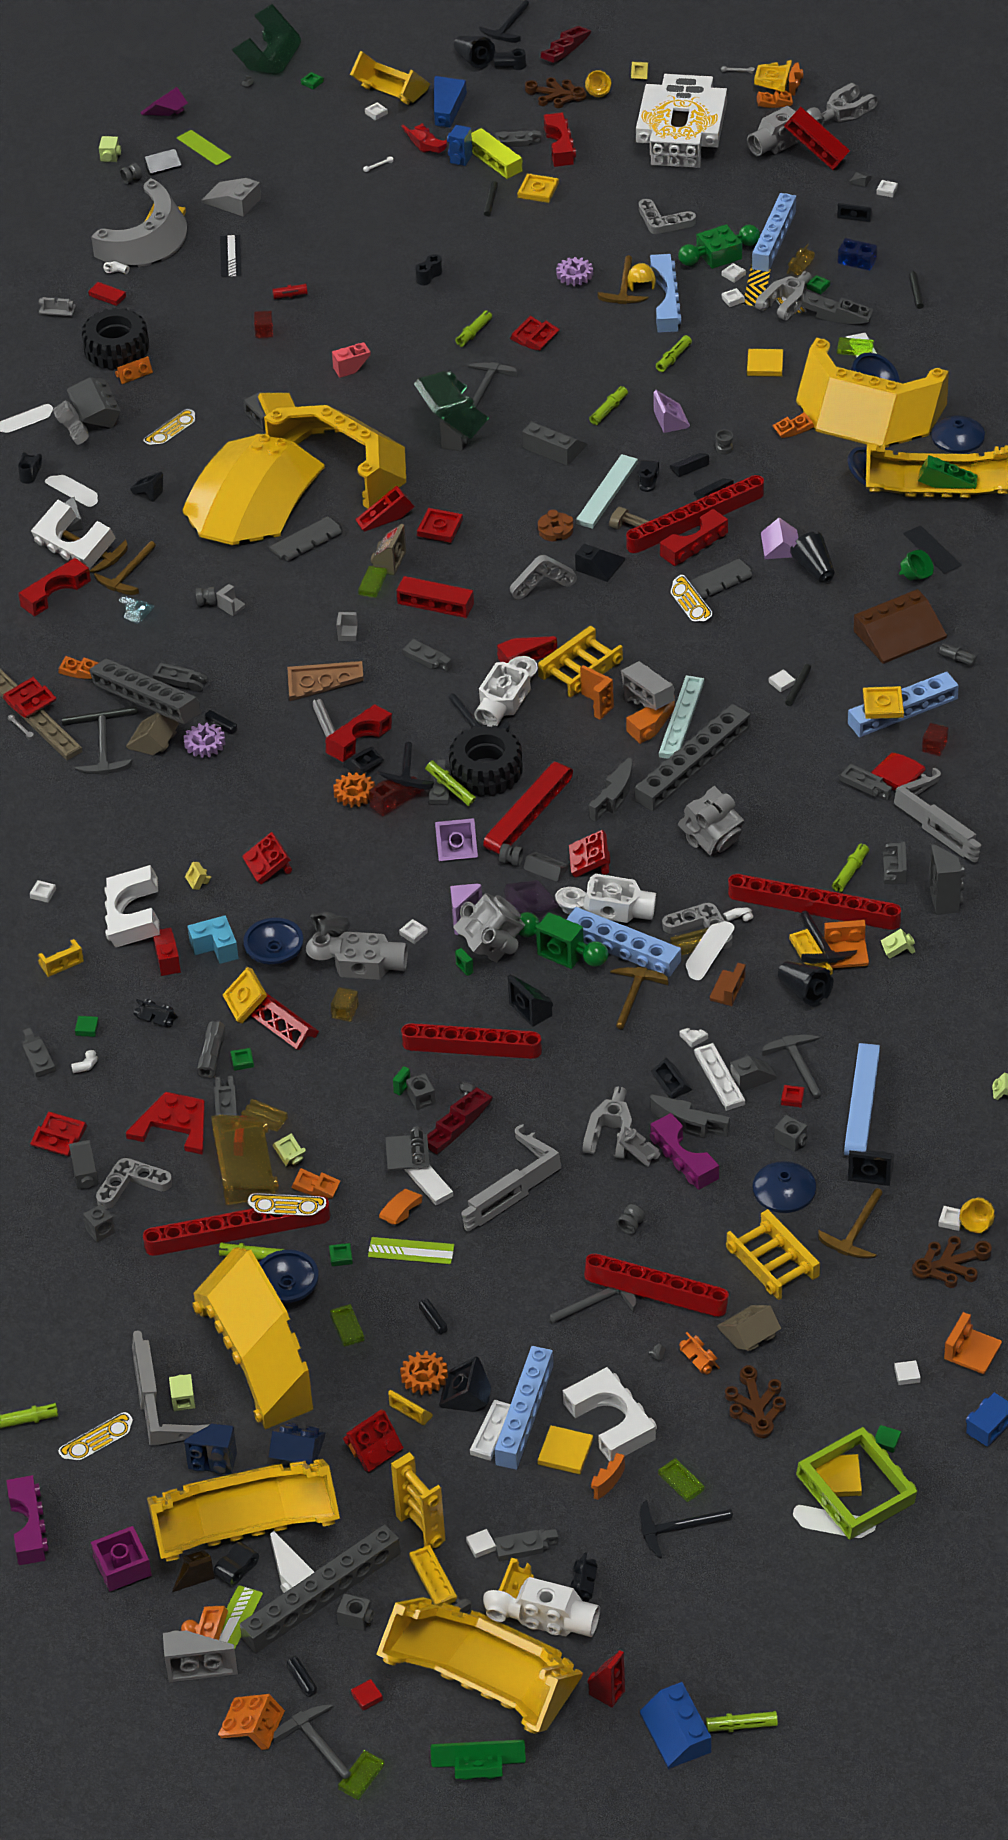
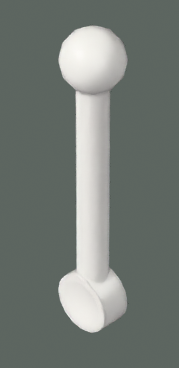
M387 157L384 161L371 166H365L363 170L364 172H369L370 169L385 163H392L393 157Z

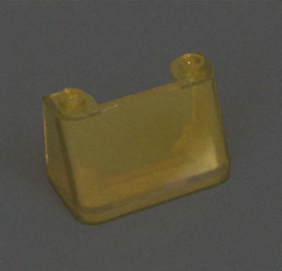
M211 1116L226 1205L248 1202L249 1196L255 1193L275 1194V1189H279L277 1176L273 1177L265 1137V1133H268L267 1120L263 1121L262 1117Z

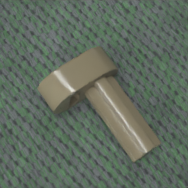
M619 506L613 512L609 526L619 530L624 523L637 527L649 521L632 515L628 509Z

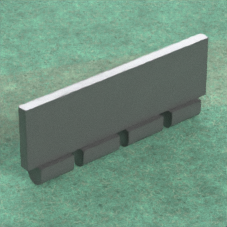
M327 516L269 546V550L280 559L285 558L286 561H290L299 556V554L313 549L314 546L317 547L328 541V538L332 539L342 534L341 527Z
M737 559L689 582L700 597L705 599L708 595L712 596L723 591V588L727 589L738 584L739 581L743 582L752 578V571L743 561Z

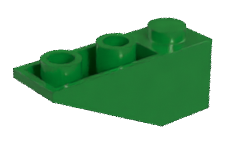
M928 455L920 468L918 481L933 488H976L978 475Z

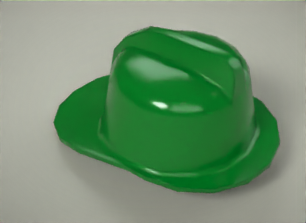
M915 550L909 552L901 561L899 575L904 574L910 581L924 579L933 574L934 565L925 551Z

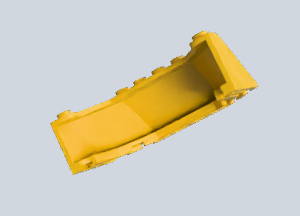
M815 339L809 349L796 402L803 408V413L805 412L811 419L816 432L866 445L867 443H876L880 448L881 445H885V448H887L889 444L895 442L899 444L912 441L913 437L917 436L922 438L929 436L933 426L947 405L949 371L935 368L930 370L925 378L902 384L836 367L827 354L830 350V343L825 339Z
M328 405L276 408L264 416L266 434L271 437L284 438L299 444L311 434L324 433V430H335V432H342L366 446V461L360 464L357 470L358 474L365 480V490L362 492L363 498H365L363 506L368 509L395 486L401 487L406 483L405 447L348 414Z
M867 443L866 489H869V492L884 491L905 494V497H916V494H923V497L928 498L934 497V494L942 495V498H952V495H960V498H971V495L991 493L1005 495L1008 494V445L1000 447V450L999 446H995L994 451L984 452V456H979V453L931 454L898 452V455H894L893 451L885 450V445H881L880 448L876 443ZM928 455L977 474L976 488H933L918 481L919 471Z
M239 1247L233 1248L194 1292L195 1302L192 1305L197 1315L200 1314L202 1317H205L208 1314L209 1318H214L216 1330L219 1334H223L226 1348H231L235 1364H240L245 1373L255 1401L256 1410L253 1411L254 1417L258 1423H262L266 1430L313 1410L309 1369L306 1361L302 1362L298 1349L301 1348L296 1334L290 1331L287 1322L290 1320L288 1312L252 1250L240 1249Z
M324 1459L314 1460V1463L307 1465L306 1461L290 1463L288 1468H283L282 1464H275L183 1485L182 1491H177L176 1488L163 1492V1497H148V1506L161 1559L165 1558L166 1561L179 1559V1554H182L184 1550L207 1543L208 1546L218 1545L222 1539L230 1538V1541L243 1539L244 1534L252 1533V1536L265 1534V1530L274 1528V1531L287 1529L289 1524L315 1521L322 1523V1526L335 1524V1520L340 1519L329 1465Z
M424 1597L395 1603L376 1655L383 1657V1661L390 1665L407 1662L441 1672V1676L445 1679H455L461 1682L460 1685L466 1689H476L481 1692V1696L493 1700L495 1698L501 1701L502 1706L508 1709L515 1708L523 1716L521 1723L528 1732L537 1734L547 1730L582 1678L583 1672L579 1669L574 1671V1664L568 1658L563 1657L562 1659V1652L508 1625L493 1621L480 1612L471 1610L470 1614L460 1612V1607L443 1603L442 1607L431 1604V1599Z

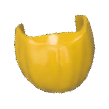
M595 70L588 74L585 80V88L591 96L604 97L610 91L612 83L609 75L601 70Z
M638 263L630 269L627 279L631 291H633V285L636 282L644 283L650 281L652 289L655 288V274L649 265Z
M972 1198L962 1205L959 1219L967 1230L974 1233H982L993 1224L995 1209L992 1203L984 1198Z

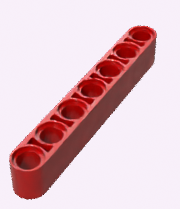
M556 761L553 762L486 835L483 842L484 848L500 854L503 843L512 846L569 783L573 775V769Z
M413 1023L406 1024L401 1029L403 1047L410 1051L527 1059L538 1058L542 1053L541 1036L533 1031Z
M590 1254L586 1257L584 1277L592 1283L712 1316H723L727 1311L729 1293L721 1287L600 1254Z

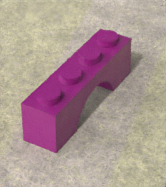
M672 1113L650 1124L651 1141L662 1149L665 1157H669L673 1161L678 1171L681 1170L690 1184H693L700 1190L719 1179V1165L707 1152L692 1153L681 1147L683 1125Z
M33 1475L6 1480L11 1511L22 1513L28 1517L25 1527L14 1534L18 1564L25 1565L46 1561L45 1552L49 1551L47 1538H42V1533H46L44 1519L40 1520L39 1516L44 1515L42 1502H37V1497H41L39 1483H34Z

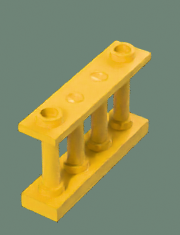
M589 626L538 663V677L545 680L550 675H554L567 684L568 697L571 698L581 691V666L572 660L580 656L592 664L588 668L604 674L623 660V646L618 645L613 650H610L596 641V629ZM593 647L605 656L598 660L585 650ZM566 665L577 672L578 675L572 679L559 669Z
M768 1209L761 1213L760 1226L737 1238L731 1231L727 1232L726 1247L728 1251L732 1254L734 1253L760 1280L767 1292L771 1295L773 1294L778 1300L782 1299V1286L803 1273L807 1274L812 1280L820 1276V1262ZM763 1233L769 1234L773 1238L751 1252L744 1246V1244ZM777 1246L786 1252L765 1265L757 1259ZM789 1260L795 1261L799 1265L778 1279L770 1273V1271Z
M409 1452L391 1463L396 1517L401 1522L411 1518L423 1531L424 1547L430 1545L432 1549L437 1548L446 1541L441 1487L437 1485L431 1490L426 1487L416 1475L415 1458Z

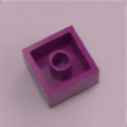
M133 1526L91 1542L93 1558L109 1592L152 1575L149 1558Z

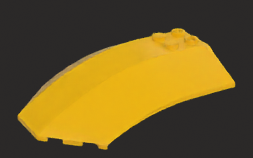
M255 434L254 436L229 441L211 459L198 477L185 502L183 514L188 516L190 524L193 528L197 529L199 537L230 545L239 544V541L249 539L250 542L263 540V536L268 535L279 537L297 501L322 472L325 465L299 447L295 442L284 438H275L267 434Z

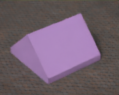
M655 390L653 392L654 413L663 432L667 433L689 428L690 424L681 405Z
M781 518L776 519L761 532L764 558L792 557L790 548L791 546L794 548L797 544L795 542L798 539L797 529Z
M474 818L435 822L439 861L478 857Z
M480 884L450 886L454 925L461 918L460 909L464 903L471 902L476 904L482 898V886Z

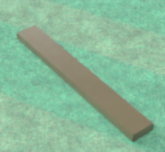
M0 669V696L3 698L4 693L18 685ZM43 709L27 718L23 717L66 760L83 752L82 747Z

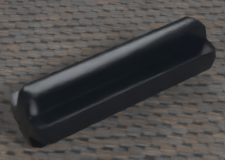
M208 710L205 713L207 721L231 734L237 731V724L212 710Z
M424 1299L420 1301L419 1308L435 1331L440 1335L447 1332V1324L430 1300Z
M293 1656L288 1659L287 1666L306 1696L310 1697L316 1694L317 1686L299 1658Z

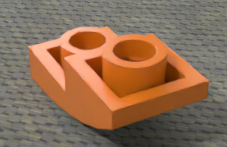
M799 63L793 65L789 74V93L792 96L795 95V90L800 85V79H803V69H800Z
M776 90L774 95L758 91L756 96L758 106L780 108L793 104L792 95L787 91L781 92Z
M805 412L792 420L787 416L773 425V428L781 438L795 436L814 427L813 422Z
M65 656L58 673L75 678L92 679L89 669L98 664V662L85 657L82 661Z
M404 1189L387 1203L380 1212L379 1218L386 1220L390 1224L396 1225L409 1217L410 1209L422 1203V1195Z
M616 1453L614 1460L609 1461L607 1470L600 1468L598 1476L593 1477L591 1489H594V1499L599 1500L619 1481L625 1469V1455Z

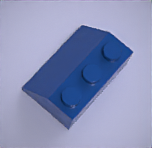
M683 1682L660 1690L640 1710V1715L668 1769L711 1753V1735Z

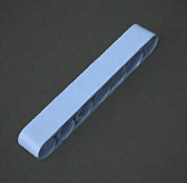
M859 1043L844 1155L849 1156V1150H867L880 1045Z

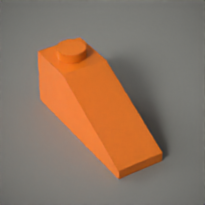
M675 700L657 710L646 707L626 717L627 732L639 744L650 740L656 736L674 711Z

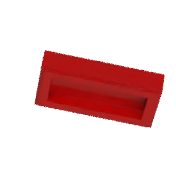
M97 282L88 291L89 296L115 306L126 297L125 291Z

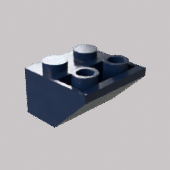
M287 1422L285 1425L272 1431L269 1457L292 1462L306 1461V1464L310 1465L314 1463V1460L318 1459L326 1432H320V1428L307 1426L306 1429L298 1428V1424Z
M210 1424L185 1439L188 1469L210 1471L218 1474H232L237 1456L234 1426Z

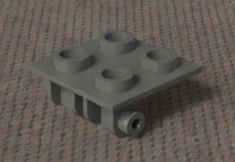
M413 1127L410 1135L385 1137L388 1170L430 1167L427 1134H423L420 1127Z

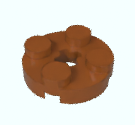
M549 510L547 514L538 520L539 535L548 541H556L559 538L565 540L573 534V518L557 510Z

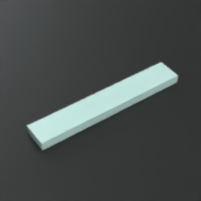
M621 454L577 517V525L591 529L594 528L638 464L637 458Z
M686 675L659 751L660 758L669 759L675 751L682 748L704 686V678Z

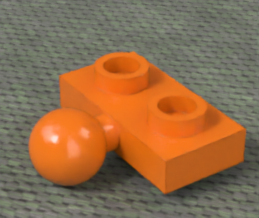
M225 1606L204 1607L199 1624L194 1620H186L181 1626V1631H190L219 1640L228 1610Z

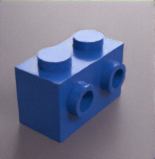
M455 125L447 137V142L449 143L448 156H450V163L466 166L473 155L471 128Z
M995 1392L989 1398H985L981 1402L980 1407L968 1415L966 1419V1433L988 1447L1008 1427V1401Z

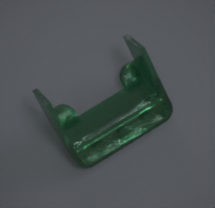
M270 4L254 15L264 27L262 38L268 44L264 52L260 50L251 38L235 46L232 51L249 70L278 75L285 69L299 47L301 37L276 7Z
M450 370L418 378L414 385L430 409L438 417L468 438L472 439L489 419L487 415L474 406V400L471 397L461 394L467 386L456 379L457 376Z

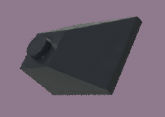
M583 544L575 554V569L578 572L608 582L624 563L625 557Z
M511 974L508 975L509 1004L532 1027L552 1017L553 1002L548 996H545L540 990Z
M849 1150L848 1181L890 1186L894 1153Z
M476 1356L448 1370V1378L445 1379L446 1384L443 1387L439 1403L441 1408L474 1412L488 1404L491 1385L480 1358Z

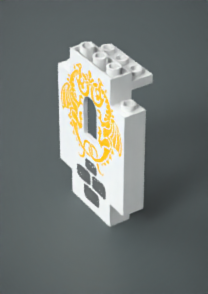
M664 74L662 85H645L636 126V142L650 143L651 165L700 168L701 147H718L727 105V88H713L712 76ZM673 111L689 112L685 126L674 127L671 125Z

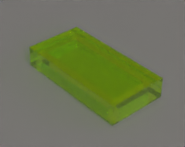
M839 337L837 354L861 355L863 353H873L874 340Z
M369 566L358 589L359 595L376 597L387 575V569Z
M351 1304L330 1310L331 1317L344 1347L365 1341L364 1334Z
M676 1458L658 1469V1474L686 1502L704 1491V1485Z
M364 1750L349 1770L351 1776L348 1779L343 1778L338 1784V1789L359 1800L383 1768L384 1760Z

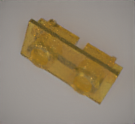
M809 244L804 249L800 248L795 255L797 258L793 257L788 263L790 268L787 274L792 270L795 275H801L815 258V253L807 249Z

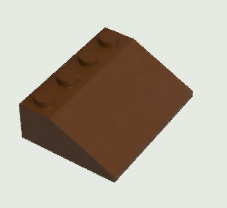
M918 589L854 614V632L883 664L947 638V634L929 601Z

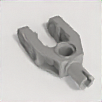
M850 83L832 93L827 102V110L821 113L823 122L825 123L830 119H834L837 122L856 119L874 109L878 103V98L873 94H868L865 97L862 96L854 103H849L856 99L860 93L859 87L854 83Z
M803 271L798 278L788 276L774 281L757 298L755 303L756 309L764 311L769 306L771 307L778 297H785L786 300L779 306L777 315L780 319L787 321L801 308L805 294V284L811 280V274Z
M65 400L53 409L55 417L67 427L76 445L88 439L87 428L69 401Z
M619 1086L615 1087L612 1100L605 1099L591 1113L584 1137L583 1153H595L602 1126H608L610 1128H621L620 1133L617 1134L616 1153L613 1156L614 1158L625 1159L627 1149L618 1143L623 1128L632 1129V1118L627 1103L624 1102L627 1094L625 1088L621 1087L620 1093H618Z

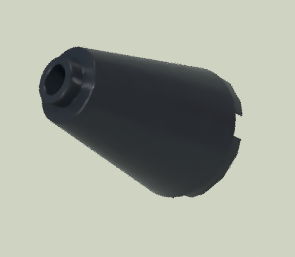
M458 36L454 41L455 50L475 68H485L494 59L495 45L488 37Z
M813 531L799 537L795 541L797 544L794 548L793 546L790 548L792 557L819 582L827 583L831 581L835 571L822 534L820 532L815 534Z
M791 961L784 962L778 968L779 979L809 1006L821 1005L820 1001L823 998L827 999L832 991L834 979L830 975V970Z

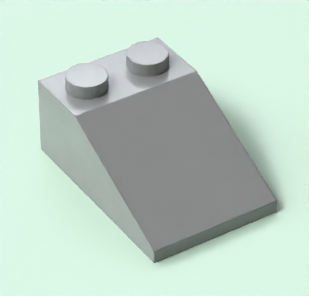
M248 178L219 182L201 201L204 204L244 217L261 199L260 182Z
M175 1630L163 1633L164 1657L169 1682L238 1674L234 1644L190 1631Z

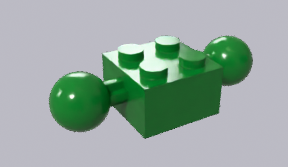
M727 224L696 234V246L692 244L682 246L678 252V258L686 266L696 264L700 256L712 269L742 259V244L745 246L757 244L760 238V231L756 226L750 224L743 226L737 235L734 234Z
M524 912L520 914V919L525 926L518 934L525 938L537 935V955L570 969L576 965L582 956L585 962L592 967H599L607 961L609 953L603 943L599 941H593L588 944L584 943L583 926L550 912L541 922L533 913Z

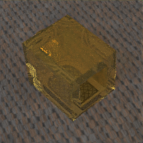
M338 987L331 1003L332 1018L352 1021L359 1005L358 991Z

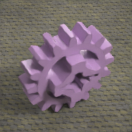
M576 257L574 259L567 258L568 261L562 260V264L558 263L556 268L557 279H561V283L566 282V285L571 283L575 286L576 284L582 285V282L588 283V279L591 280L593 275L592 263L589 264V260L583 261V258L579 260Z
M199 723L197 728L191 726L192 731L187 730L186 735H184L185 749L188 750V753L193 752V756L200 754L201 758L204 755L211 757V753L217 755L218 750H223V745H225L224 732L221 731V727L216 728L215 724L209 726L206 723L205 726H202Z

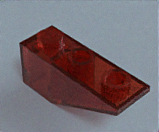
M383 780L369 789L370 807L384 816L424 789L412 786L406 787L390 780Z

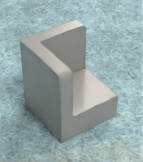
M228 584L216 593L217 606L230 615L234 616L245 608V603L235 598L234 586Z
M338 612V641H357V613Z

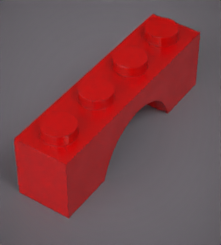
M563 112L544 115L546 137L557 140L551 144L554 167L574 165L576 149L574 148L573 138H571L570 128H568V119L564 118Z
M710 510L700 517V530L688 536L672 534L661 541L660 556L673 566H677L706 546L711 545L717 539L725 536L728 533V519L716 510Z
M73 558L20 591L21 607L34 617L49 608L47 599L53 592L64 588L78 590L91 582L89 567L78 559Z
M374 704L328 735L325 741V753L342 762L346 761L355 754L357 738L362 736L380 737L391 729L392 713Z

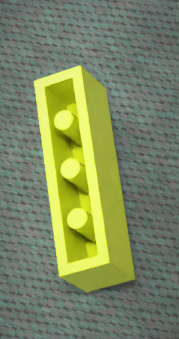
M482 128L471 133L472 154L503 177L508 179L523 171L522 157L502 144L490 133Z

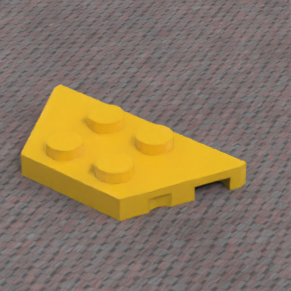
M788 60L787 65L778 66V62L758 65L754 84L785 92L792 68V60Z

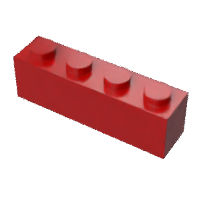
M802 107L784 125L788 131L832 170L850 151Z
M407 576L403 577L396 590L397 604L463 618L468 617L474 605L473 590Z

